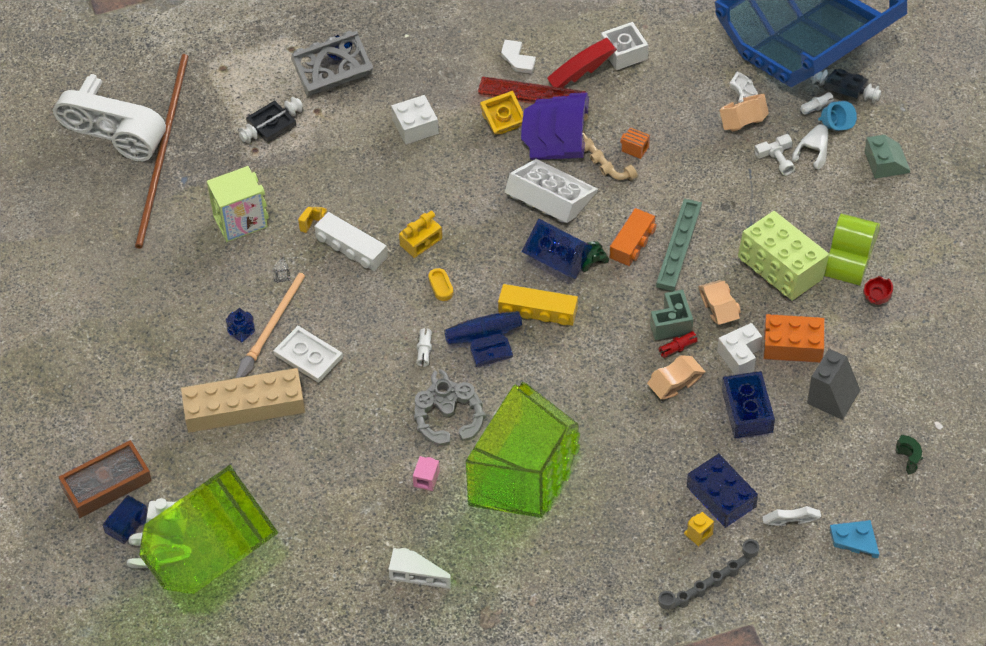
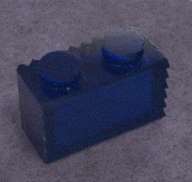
M127 495L102 524L104 532L125 544L129 537L136 533V529L146 523L147 506Z

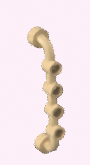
M587 114L584 115V121L588 120ZM583 131L585 141L584 152L590 151L592 153L589 155L591 161L594 164L598 162L601 164L599 168L604 176L609 174L614 179L625 180L628 178L630 181L638 177L635 168L631 164L624 168L623 173H618L612 163L605 159L602 151L595 147L593 141Z

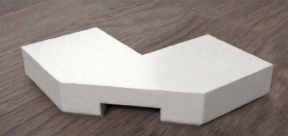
M505 40L501 52L502 58L509 62L514 71L532 74L536 57L520 55L522 42Z

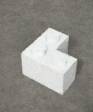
M750 323L719 337L717 352L737 379L754 372L756 357L753 353L761 349L762 335Z

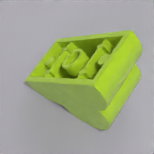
M841 213L835 228L824 276L861 286L880 230V223Z

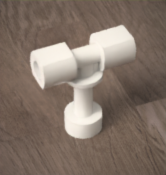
M788 134L777 137L776 142L770 144L763 142L754 146V152L758 159L768 155L772 158H777L782 175H790L795 170L792 161L786 160L782 154L785 149L792 147V140Z

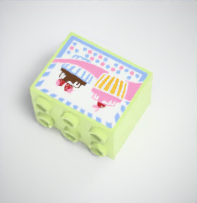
M249 166L207 181L213 217L226 242L268 227L267 219H269V216L265 209L267 204L263 197L265 192L263 186L258 185L256 173L251 172Z

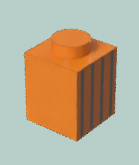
M630 128L621 137L622 152L641 159L649 148L650 135Z

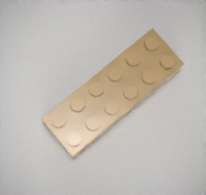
M298 368L181 388L188 433L305 413Z

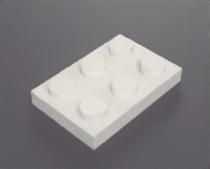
M297 326L273 350L276 357L292 367L298 368L300 372L318 383L343 358L342 352L300 326Z

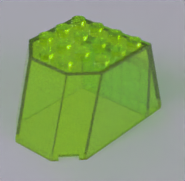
M521 382L520 386L513 385L466 459L468 505L476 508L542 518L545 512L550 511L554 497L559 496L563 482L568 481L570 477V469L574 457L580 449V444H578L580 438L579 424L527 383Z
M228 465L144 524L139 556L164 590L194 595L279 532L231 465Z

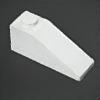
M393 548L389 565L390 580L451 589V575L415 551H410L406 548Z

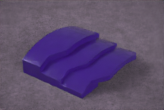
M570 93L569 96L536 99L534 104L524 109L521 140L530 148V160L584 158L585 141L583 138L584 115L588 114L589 109L588 93Z

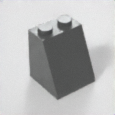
M828 349L811 376L807 404L842 420L860 392L847 356Z

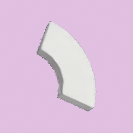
M736 72L729 87L739 95L738 103L743 102L745 97L758 95L753 82L744 74Z
M808 506L795 510L777 509L763 516V523L774 526H786L787 522L798 521V524H803L819 519L821 513L820 510Z

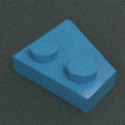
M871 520L830 525L829 530L834 547L848 549L858 554L861 551L871 554L872 558H879Z

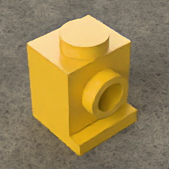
M701 512L688 521V529L684 532L685 536L697 546H700L713 535L714 521Z

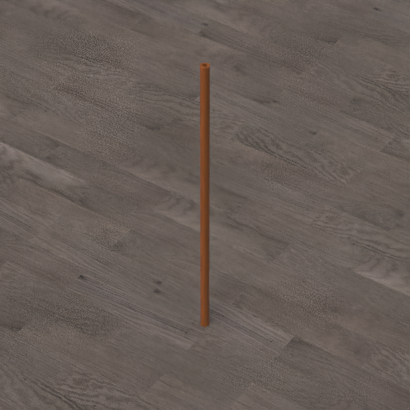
M186 54L181 56L165 121L166 131L161 138L135 247L138 249L143 247L188 61V55Z

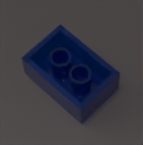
M538 218L521 252L576 279L592 245Z
M762 371L724 376L721 390L734 438L773 433L775 417Z
M719 453L687 474L686 487L725 528L757 507L758 493Z

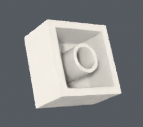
M633 22L601 33V40L608 38L617 49L608 58L615 70L648 59V44Z
M425 95L391 105L392 120L405 144L439 134L438 119Z

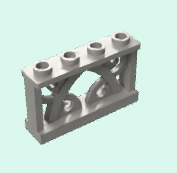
M347 31L340 37H330L326 42L313 43L306 49L299 48L291 56L307 97L370 75L373 71L372 63L368 59L357 31ZM352 42L355 44L356 50L353 54H348L351 46L346 49L344 47L345 43ZM327 53L344 59L339 65L338 74H334L327 68H319ZM358 53L362 59L363 65H360V63L354 58L355 56H357ZM309 57L311 61L305 63L308 66H313V69L304 68L301 65V60ZM348 62L346 66L350 69L346 71L343 69V65ZM325 72L328 74V77L322 78L323 73H318ZM305 73H312V83L309 84Z

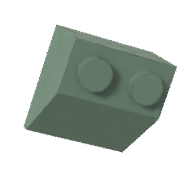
M886 135L867 137L864 152L875 179L910 173V168L898 142Z

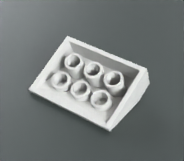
M535 159L510 173L505 193L509 194L513 199L521 200L526 205L541 210L546 215L557 218L560 222L568 223L576 218L598 189Z

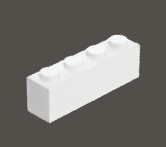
M330 212L315 225L316 238L320 242L330 245L335 251H340L349 259L359 262L364 268L375 271L388 258L387 245Z

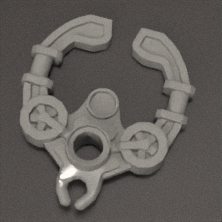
M442 369L439 370V373L443 375V378L437 380L436 375L438 372L436 370L433 371L431 376L432 385L426 391H421L415 396V414L413 416L414 420L417 421V432H420L428 441L435 445H449L450 433L444 430L434 432L430 429L429 424H425L424 419L427 418L426 412L432 410L434 406L438 407L444 416H452L455 404L458 401L462 404L469 403L470 409L475 411V414L472 415V424L464 425L459 429V436L462 441L472 440L480 431L483 419L486 418V414L482 410L483 403L475 393L473 385L468 382L457 384L450 381L449 376ZM441 389H446L447 391H446V392H440L439 390H441Z

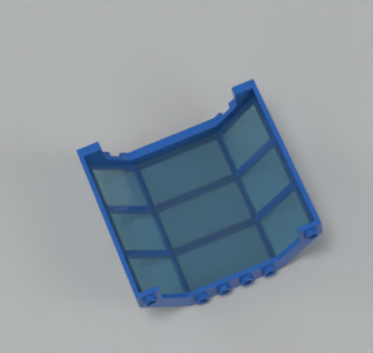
M716 0L715 13L744 60L752 63L787 86L793 87L816 75L907 14V0H889V9L883 13L859 0Z

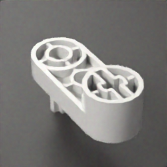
M94 74L87 76L79 91L67 90L61 94L53 108V114L63 126L78 133L112 140L114 147L120 154L134 161L143 162L149 160L166 131V124L163 118L152 109L96 95L102 80L98 79Z

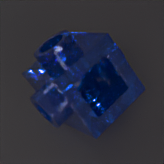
M241 308L230 313L226 318L228 333L242 343L255 332L253 316Z

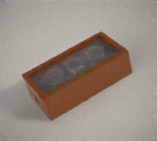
M129 440L59 476L62 490L80 519L151 482V476L145 462L132 441Z

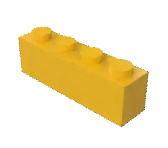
M503 284L498 300V313L559 323L561 325L573 326L578 308V296Z

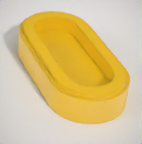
M441 268L431 270L428 274V279L435 297L440 301L450 300L453 297V286L446 271Z

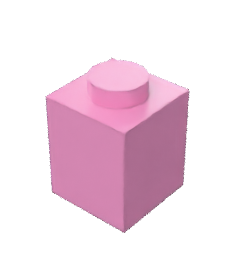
M419 457L413 473L414 487L433 491L440 472L439 460L431 457Z

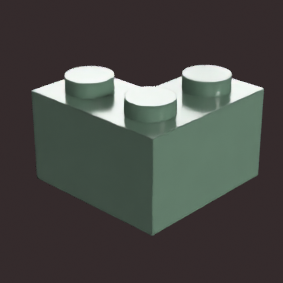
M683 290L664 293V309L651 311L650 327L655 340L685 335L693 330V317Z

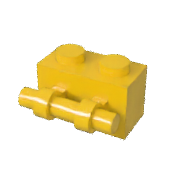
M433 211L427 214L423 213L419 216L418 220L407 224V227L399 233L400 246L413 258H416L443 239L442 227L432 219L435 217Z

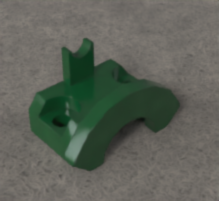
M591 241L581 245L572 255V258L575 259L583 273L588 271L589 267L597 261H602L604 264L609 262V257L598 241Z
M901 435L899 440H897L895 451L897 455L903 454L908 456L906 471L909 475L916 472L917 464L920 460H923V457H921L922 448L914 438Z

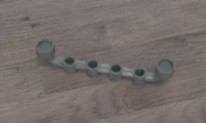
M753 539L746 540L742 546V553L744 554L738 560L728 561L725 568L720 571H712L710 577L703 581H696L694 587L689 590L679 591L676 598L671 591L661 592L658 598L659 606L666 610L674 609L677 606L681 608L687 607L690 598L694 596L703 597L708 587L711 585L714 587L721 586L723 578L728 575L731 577L737 576L739 568L758 555V542Z

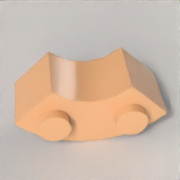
M765 94L745 97L743 102L735 105L734 102H731L719 110L724 130L731 129V131H738L743 126L752 122L760 123L769 114Z
M718 280L698 286L705 308H710L713 313L710 317L716 324L719 325L740 319V306L730 295L729 285L725 281Z
M680 355L669 366L654 371L647 384L660 399H668L678 395L677 391L683 387H691L702 377L705 370L692 356Z

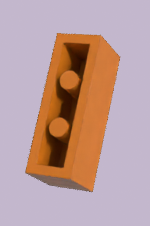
M635 208L610 245L609 258L627 266H630L633 260L636 261L639 257L640 249L646 246L650 234L653 235L656 230L655 216Z

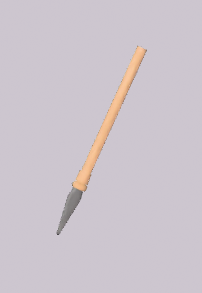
M298 273L259 339L247 353L246 357L241 360L235 378L245 377L253 369L254 361L257 360L261 348L305 278L303 273Z

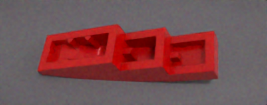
M605 38L572 57L548 76L547 79L554 89L559 92L571 80L575 83L587 71L590 73L594 72L617 49L608 38Z

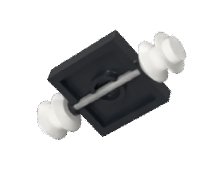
M834 69L830 76H828V72L825 70L810 77V80H813L812 84L820 82V86L824 85L823 88L856 99L860 94H863L865 101L870 98L872 103H874L875 100H879L881 95L879 86L874 89L871 83L867 85L869 79L864 78L860 74L848 73L844 69Z
M291 97V102L285 101L284 108H282L274 100L247 116V129L240 128V139L250 144L251 138L256 140L258 133L267 143L296 126V120L293 117L296 116V111L302 112V102L298 98Z

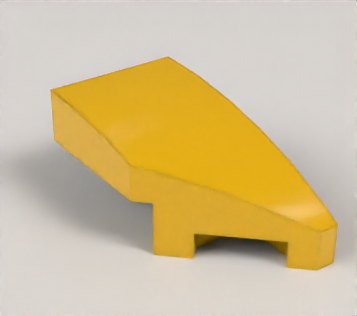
M307 207L298 219L300 231L307 233L313 221H320L326 214L327 209L323 207Z

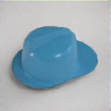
M847 101L832 102L822 110L821 117L818 120L822 121L823 125L828 129L837 131L848 130L855 125L857 113L854 106Z

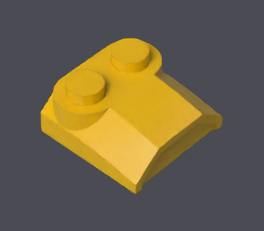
M513 91L480 102L482 116L487 120L494 134H504L522 126L523 111Z

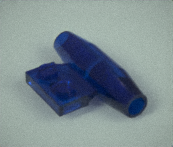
M519 311L493 313L466 320L445 329V339L448 345L471 343L470 352L475 367L513 358L508 338L503 334L521 327L522 320Z

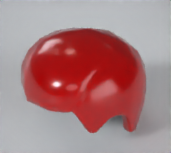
M878 276L870 279L865 284L863 293L870 303L875 305L885 304L892 297L893 284L889 278L884 279Z

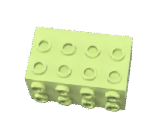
M773 211L743 231L738 258L793 301L823 280L829 253L777 212Z

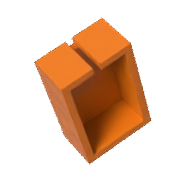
M766 314L763 359L821 362L824 353V318Z

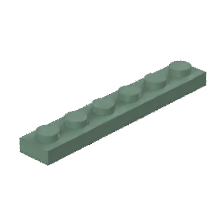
M684 198L657 279L656 288L675 291L702 208V202Z

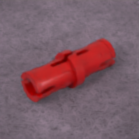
M690 331L680 338H673L671 342L658 348L659 352L667 349V351L660 355L666 358L677 351H683L685 347L698 342L697 337L689 339L696 334Z

